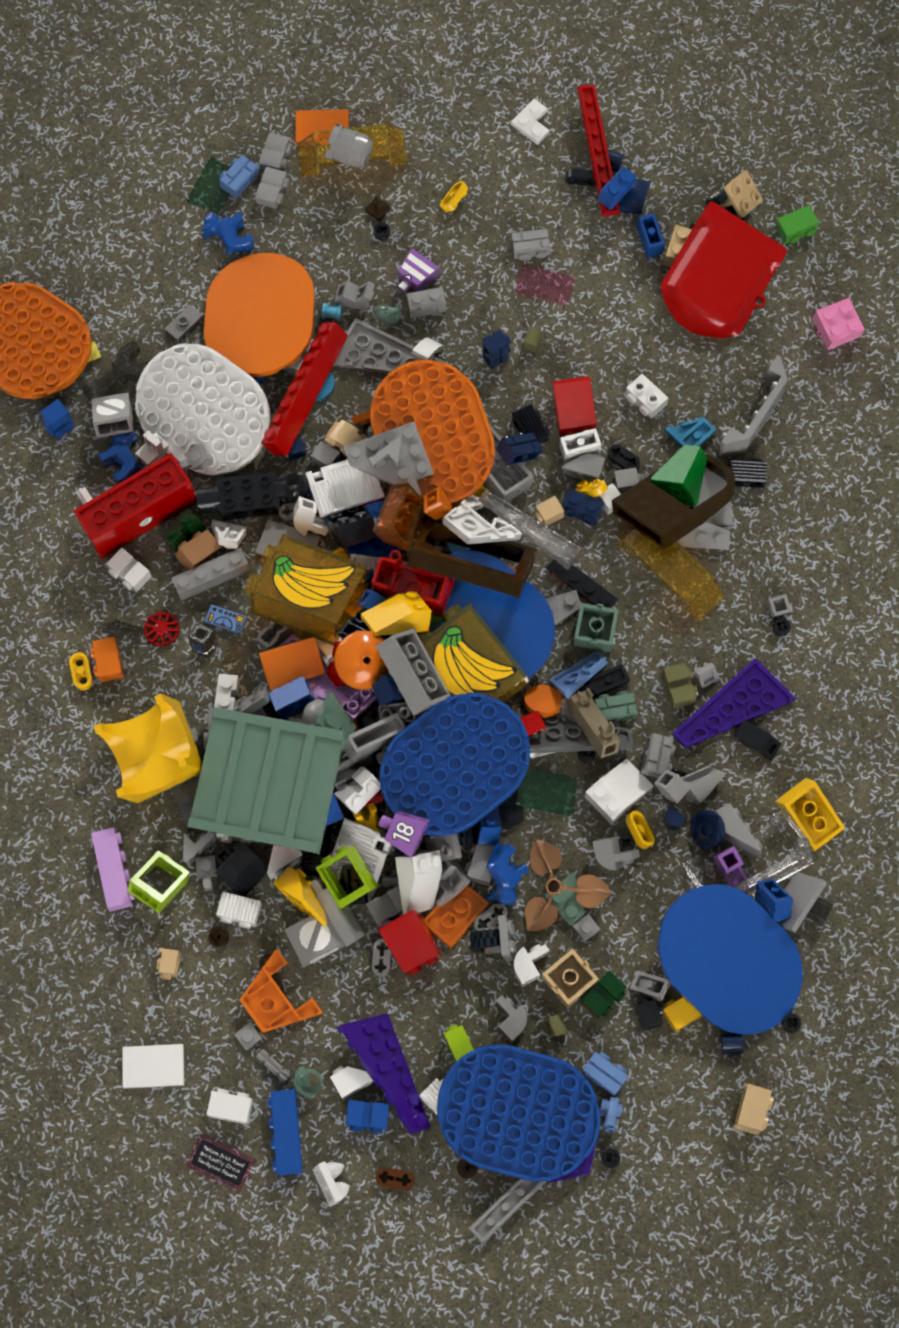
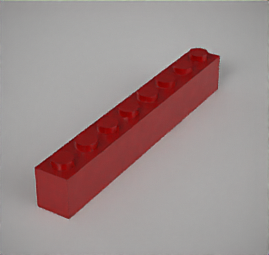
M335 322L322 323L319 327L315 339L311 342V346L304 356L300 368L297 370L284 399L280 402V406L272 418L269 429L264 433L261 444L274 456L288 455L348 337Z

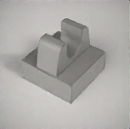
M712 662L709 664L703 663V667L699 669L697 667L694 668L698 684L701 688L718 680L716 668Z

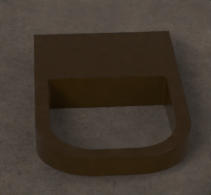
M705 454L707 456L705 468L722 477L727 482V485L694 509H690L656 486L651 480L652 476L657 472L655 471L612 500L613 514L665 550L702 525L730 502L736 489L735 475L728 466L716 458Z

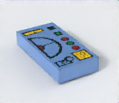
M211 604L204 622L205 624L241 635L247 616Z

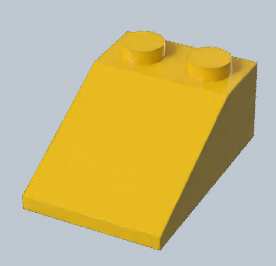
M409 591L397 594L361 613L360 617L374 636L398 634L413 628L416 632L429 631L432 610L417 592Z
M803 779L776 800L785 817L814 851L845 829L821 789L813 780Z
M288 866L273 884L297 909L325 926L327 924L325 911L316 897L311 881L307 882L305 879L306 874L299 868L295 870Z

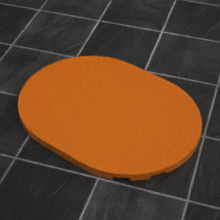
M274 253L248 255L227 265L214 278L207 293L204 322L206 346L226 357L251 377L272 375L278 373L279 370L286 366L294 364L304 350L308 348L313 335L315 290L308 272L295 260Z
M28 282L1 284L0 389L9 395L22 399L45 398L64 390L80 376L90 358L92 338L86 321L76 309L41 286Z
M416 360L395 368L378 385L373 395L370 408V423L373 435L375 436L415 422L434 473L433 476L417 481L422 494L421 497H417L402 489H397L406 497L421 504H424V495L439 486L452 504L469 498L487 480L495 455L493 434L475 386L468 377L447 363L433 360Z

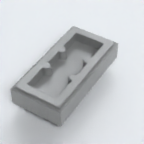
M189 304L164 328L165 332L179 342L203 319V315Z

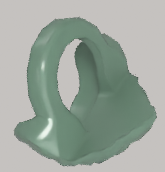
M398 303L393 308L386 305L374 307L375 316L387 328L393 327L400 320L401 311Z
M301 1066L295 1071L293 1085L299 1094L307 1098H314L317 1096V1091L323 1085V1079L316 1070L306 1069ZM307 1073H313L317 1076L319 1081L317 1086H311L309 1074Z

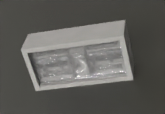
M490 425L494 438L495 455L491 472L484 485L503 506L530 488L534 476L522 462L511 465L505 464L502 456L497 452V447L502 438Z

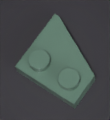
M327 693L314 726L342 730L350 734L354 733L356 725L334 693Z
M573 872L562 881L564 886L578 888ZM563 890L560 895L552 896L550 904L557 907L558 914L572 927L585 915V909L577 902L576 891ZM548 894L544 896L546 901H548Z

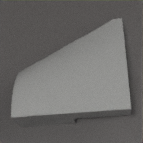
M456 859L441 862L442 873L437 891L438 900H435L437 906L441 907L449 902L470 883V880Z

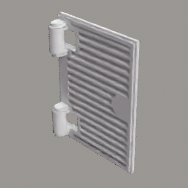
M348 460L320 468L321 471L312 473V471L305 473L314 501L317 502L320 518L385 498L379 479L351 467ZM324 478V480L315 482V480Z
M344 818L331 857L337 855L335 851L345 845L349 848L354 845L376 883H378L392 844L387 842L385 838H380L381 833ZM378 841L384 843L381 851L376 849ZM347 855L330 865L338 880L340 879L342 866L352 864ZM377 887L367 893L368 902L374 897Z

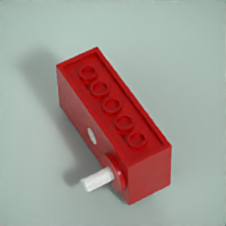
M170 453L94 499L85 487L79 488L76 494L83 505L73 510L89 542L100 559H103L197 503L190 479L174 455Z

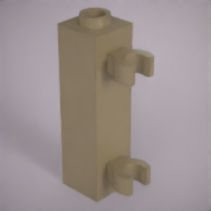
M587 688L586 691H578L569 697L567 709L600 758L618 753L620 739L614 732L616 727L612 721L608 723L593 701L592 692Z

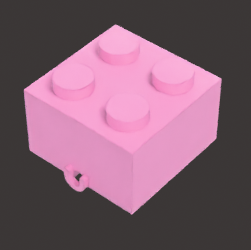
M850 298L816 310L812 318L818 330L817 335L822 339L827 350L861 337L865 330Z

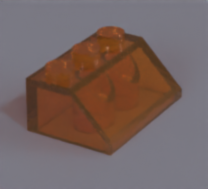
M409 483L391 485L372 531L384 543L408 551L426 516L423 498Z

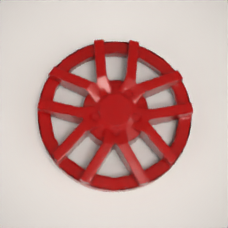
M160 611L149 616L144 624V634L147 640L155 646L162 647L172 644L180 632L178 620L169 612ZM162 616H166L165 621H162ZM150 621L154 622L155 625H154V626L150 625V624H149ZM176 625V628H173V629H170V628H169L170 626ZM147 627L152 629L149 633H147ZM176 632L173 638H171L169 633ZM155 633L156 636L153 639H150V636H152ZM166 635L170 639L167 642H165L163 638ZM161 637L162 643L155 642Z

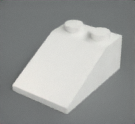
M625 759L585 792V798L612 825L654 786L628 759Z
M440 850L417 851L412 857L407 855L395 857L403 915L411 910L420 913L433 909L442 873Z

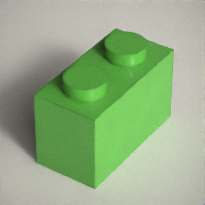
M808 205L777 218L775 228L784 244L789 242L795 243L803 236L807 235L809 237L815 234L819 221Z

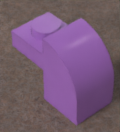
M730 847L714 856L716 868L722 874L728 886L738 889L750 882L741 867L744 863L735 847Z

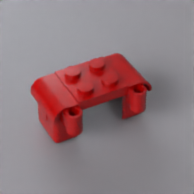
M393 550L390 553V559L385 557L379 559L372 579L373 586L371 590H374L387 600L397 594L409 591L417 592L432 610V614L444 615L455 581L454 578L449 579L447 576L402 564V555L398 550Z

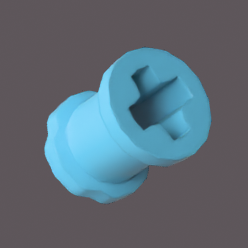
M323 303L321 318L336 319L340 322L342 305L337 307Z

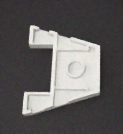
M474 494L467 500L464 499L459 507H455L445 515L442 522L467 544L520 540L522 533L513 525L509 524L496 529L476 513V510L482 509L484 502Z

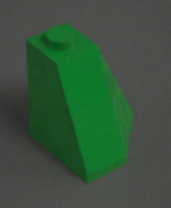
M684 445L652 476L651 480L665 492L667 491L669 494L676 496L675 499L681 503L697 505L707 456L698 445Z

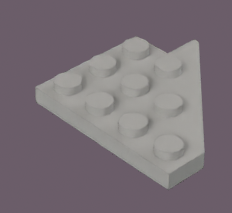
M415 422L343 447L351 467L417 497L422 496L417 481L434 475ZM399 436L401 446L398 469L389 458L386 459L387 463L381 468L376 467L372 469L368 459Z

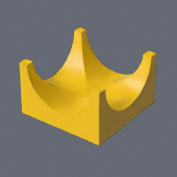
M164 694L155 696L156 704L154 707L140 716L119 723H99L93 726L95 733L105 740L118 762L122 775V787L116 790L119 798L140 803L199 775L201 772L202 761L181 703Z

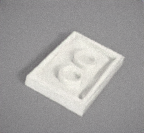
M184 1044L123 1047L124 1089L184 1086Z

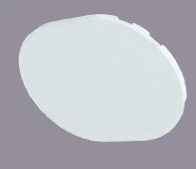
M184 343L175 345L157 354L146 365L136 386V416H138L144 433L150 431L152 434L157 433L169 443L168 454L172 453L176 460L181 462L187 459L184 454L200 443L211 459L197 470L193 467L190 469L212 476L226 475L238 471L258 455L263 447L261 441L264 438V433L270 426V409L263 389L253 377L217 351L200 344Z

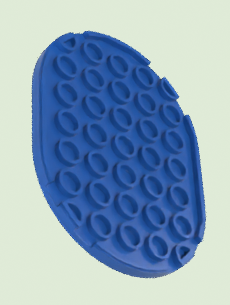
M460 551L448 554L466 561L515 574V571L508 565L487 553ZM455 579L444 615L440 616L431 613V615L441 617L444 622L430 624L429 631L416 632L422 643L433 653L435 645L448 627H460L463 631V640L472 649L496 662L517 668V672L514 675L498 681L500 683L499 688H506L528 680L542 668L553 648L555 623L548 602L528 581H526L521 596L518 598Z
M467 693L447 697L445 700L429 708L404 728L387 747L380 767V786L388 808L393 815L397 812H404L430 820L424 833L425 835L449 836L471 828L507 800L522 783L530 760V744L527 731L518 715L508 705L498 699L480 693Z
M716 884L700 886L682 894L672 903L660 924L657 950L662 970L675 990L705 1019L724 1031L736 1034H757L779 1024L793 1009L802 986L800 954L793 939L777 921L772 920L770 915L753 898L731 886Z
M502 1044L476 1048L463 1055L452 1065L445 1075L438 1093V1122L449 1146L468 1163L493 1172L528 1181L541 1182L557 1179L577 1169L587 1159L598 1138L600 1108L593 1087L577 1068L564 1060L549 1055Z

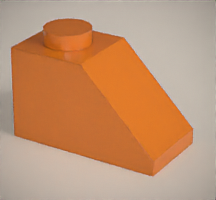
M440 486L424 495V512L434 520L443 519L452 510V503Z

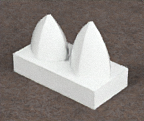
M324 1161L315 1166L312 1171L329 1207L339 1203L347 1195L350 1185L334 1181L343 1171L344 1164L337 1162L326 1163Z

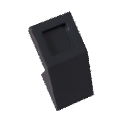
M746 720L742 721L734 734V737L744 746L756 749L768 760L774 758L781 746V743L771 734Z

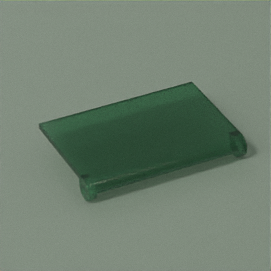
M210 156L186 201L220 215L230 194L221 189L219 177L223 171L227 172L230 166L218 162L214 157Z
M527 769V773L518 787L516 805L573 816L578 778Z

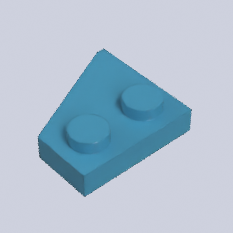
M702 417L692 422H683L681 425L672 428L669 426L665 428V433L682 448L684 445L701 446L716 433L717 429Z

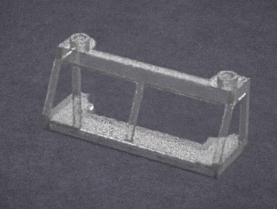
M784 809L773 813L769 818L768 826L752 834V836L762 843L782 831L788 830L795 841V845L789 850V857L754 875L742 855L746 851L735 845L730 846L735 847L744 863L743 865L751 876L735 885L734 888L743 891L750 897L755 895L756 883L758 881L773 879L778 883L813 864L808 838ZM792 828L796 831L800 838H797ZM717 854L702 862L698 858H691L682 864L684 875L692 889L702 886L697 879L698 877L716 868L714 856Z

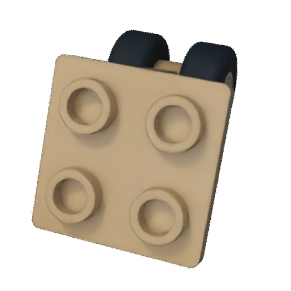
M747 170L724 187V190L717 191L706 199L707 205L709 202H715L732 214L736 211L739 218L745 217L763 201Z

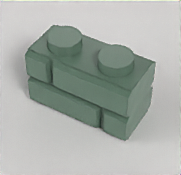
M620 691L617 695L610 697L609 694H603L598 696V699H595V704L608 723L610 721L615 723L637 719L638 712L633 692Z

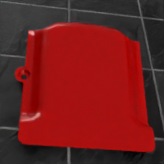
M709 202L661 283L665 304L674 319L692 333L715 338L740 335L754 308L765 305L766 300L762 294L783 261L787 250L784 246L715 202ZM759 298L762 300L761 305H758L755 302Z

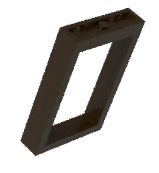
M428 517L425 523L422 522L420 530L417 531L416 537L407 551L408 565L520 598L534 564L537 553L536 548L512 541L467 544L450 531L441 520L436 521ZM427 536L511 560L519 563L515 574H510L429 550L422 546Z

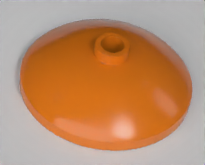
M357 631L347 635L339 643L335 651L334 665L338 676L345 684L355 689L368 690L373 688L372 684L379 681L378 677L389 673L376 648L384 639L381 636H374L370 631ZM365 657L369 658L368 664H365L363 662V659Z

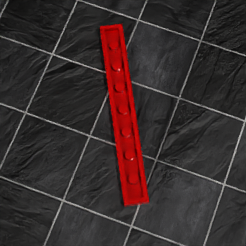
M595 85L577 86V94L597 196L599 197L600 190L613 178ZM599 202L601 216L620 214L618 203L612 210H609Z

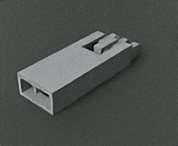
M321 876L311 881L316 897L345 946L347 947L365 936L366 934L350 907L347 905L339 909Z

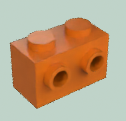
M110 637L92 641L93 648H90L92 660L95 659L96 666H93L95 677H99L101 683L124 678L116 638Z

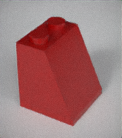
M590 376L553 381L552 401L559 437L595 429L597 423Z
M415 910L409 911L378 929L404 974L416 975L422 971V967L427 964L428 966L439 962L438 958L443 956L422 914Z

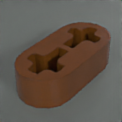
M382 1168L376 1173L377 1183L385 1188L409 1190L415 1182L413 1174L404 1170ZM384 1172H388V1176L394 1177V1181L387 1180L386 1183H382V1179H379V1176L383 1175ZM404 1175H408L411 1183L403 1186V1183L396 1181V1178H404Z

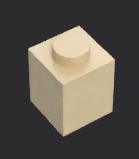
M553 496L536 505L534 516L538 523H542L546 527L564 518V509L556 496Z

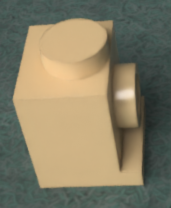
M159 948L158 952L162 955L161 958H158L156 966L160 973L159 978L171 980V977H177L181 953L178 950Z

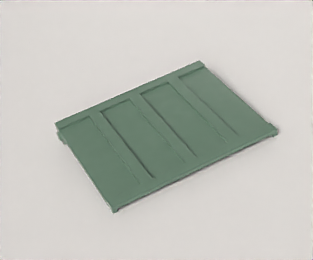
M214 707L192 813L187 827L320 854L342 749L347 747L350 733Z

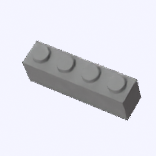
M240 547L178 574L171 579L180 600L183 601L250 571V568Z

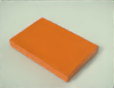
M349 110L296 111V145L328 144L329 137L336 124L343 125L344 128L349 129Z
M314 636L258 653L269 690L282 687L302 676L305 679H310L325 674Z
M467 885L441 907L436 905L424 920L430 932L452 949L490 903Z

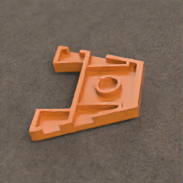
M278 949L273 952L240 998V1002L262 1033L323 1013L313 998L295 1010L273 980L271 975L288 964Z

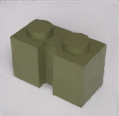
M686 662L663 668L662 675L672 708L675 709L694 704L698 697V690L696 685L693 686L690 679H693L691 668H687Z

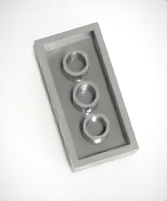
M414 628L392 635L376 646L380 657L387 666L389 674L393 677L399 692L403 695L413 716L427 711L432 706L451 696Z

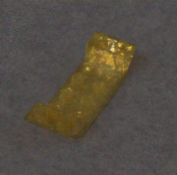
M387 124L347 128L354 131L357 130L373 140V147L368 161L389 159L390 166L408 164L404 132ZM332 130L313 132L298 143L302 176L320 174L319 167L343 164L336 160L332 161L325 158L326 149L330 150L328 140Z
M633 529L617 544L630 557L635 555L685 603L684 609L697 622L725 597L714 577L678 542L663 550Z

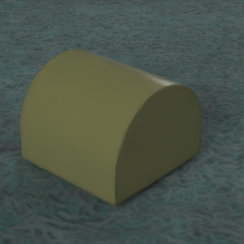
M531 326L528 327L522 348L535 352L541 338V331Z
M561 1014L551 1016L546 1020L545 1023L551 1039L554 1040L568 1034Z

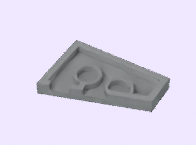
M706 521L672 544V546L729 550L730 531Z

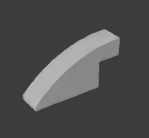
M395 713L350 734L347 747L342 749L337 773L355 765L390 743L398 733L406 728L399 715Z

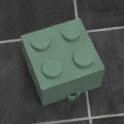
M581 603L573 646L611 653L619 610L604 607L603 604L590 605Z

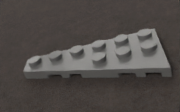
M355 318L346 333L348 337L333 366L389 374L395 368L417 359L415 355L411 354L415 348L414 346ZM435 356L433 357V361L447 363Z

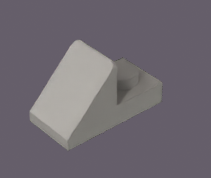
M399 436L368 459L372 469L376 467L381 468L387 463V458L398 469L401 446Z
M210 831L204 832L196 839L197 842L194 843L184 833L183 861L188 867L196 860L195 858H198L217 840L215 835Z
M637 971L630 989L649 996L656 1002H660L663 1000L670 982L665 978Z

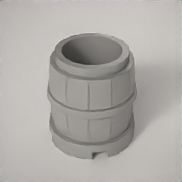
M336 124L328 140L330 150L326 149L325 158L332 161L336 160L346 166L349 165L359 169L361 167L365 168L372 151L373 140L357 130L354 131L344 128L343 125Z

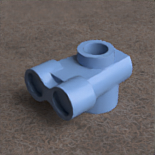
M610 1097V1100L603 1099L601 1103L600 1115L605 1116L603 1126L604 1131L608 1133H615L617 1117L622 1115L623 1105L620 1104L619 1098Z

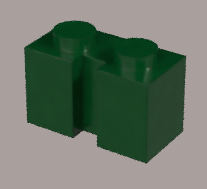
M185 509L160 536L167 546L177 553V547L182 542H189L192 540L193 535L199 531L201 533L204 532L206 528L198 516Z
M609 970L581 999V1003L597 1018L601 1015L606 1017L612 1010L610 1006L615 1001L619 1003L626 996L624 991L627 987Z

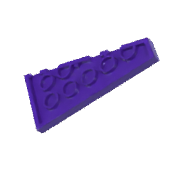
M755 658L672 733V736L686 749L739 726L743 720L750 721L794 702L796 698Z
M388 1013L338 1026L336 1029L340 1034L343 1033L349 1041L347 1044L350 1049L354 1048L360 1057V1063L376 1086L382 1088L386 1094L384 1096L385 1099L396 1108L397 1116L409 1133L415 1134L431 1128Z

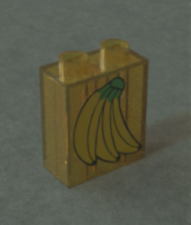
M283 534L276 547L270 544L266 547L261 559V566L264 569L260 576L252 573L246 583L244 594L250 597L251 613L310 637L314 636L316 639L334 646L335 641L339 639L337 632L351 617L366 588L367 566Z
M459 604L452 606L441 616L444 624L435 631L431 632L429 629V631L417 633L451 696L480 693L504 703L529 684L526 673L471 604L465 608H462Z

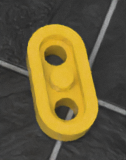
M464 181L454 184L441 201L440 207L444 212L454 211L459 201L466 196L468 186Z
M600 479L594 481L583 480L577 484L575 490L590 497H597L608 490V486L604 480Z
M78 652L70 657L69 665L75 687L84 691L93 685V677L87 656L84 653ZM82 661L83 664L81 666H77V662ZM82 679H87L85 684L80 683Z
M632 811L628 814L625 821L636 845L641 849H648L654 844L655 838L645 817L639 811Z

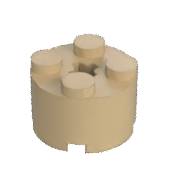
M336 419L324 437V441L332 448L342 452V456L347 459L343 447L364 440L367 437L364 434L360 436L358 434L359 429L344 420L339 422V419Z

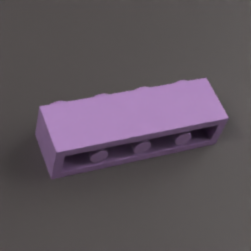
M114 827L91 833L108 910L111 912L133 906L132 900H135V897L127 892L128 881H130L131 876L129 869L125 870L124 866L127 858L125 851H121L120 844H123L121 833H117Z

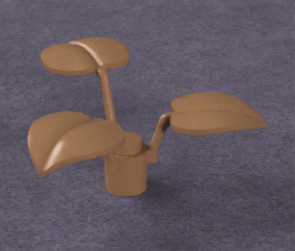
M536 839L532 845L530 864L533 871L538 875L542 876L549 872L550 877L546 883V890L549 894L548 901L542 897H535L527 903L525 919L528 931H541L555 923L558 917V909L550 903L552 896L560 895L563 890L576 891L577 902L585 908L597 907L611 894L607 884L594 875L579 877L577 880L578 888L564 886L560 880L553 878L552 870L559 868L561 865L562 854L553 844Z

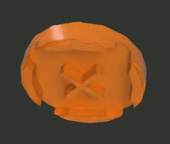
M536 685L525 693L524 706L530 713L539 711L541 717H551L561 710L562 696L558 690L551 686Z

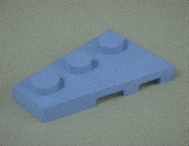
M596 651L549 680L551 685L568 699L608 662L604 655Z

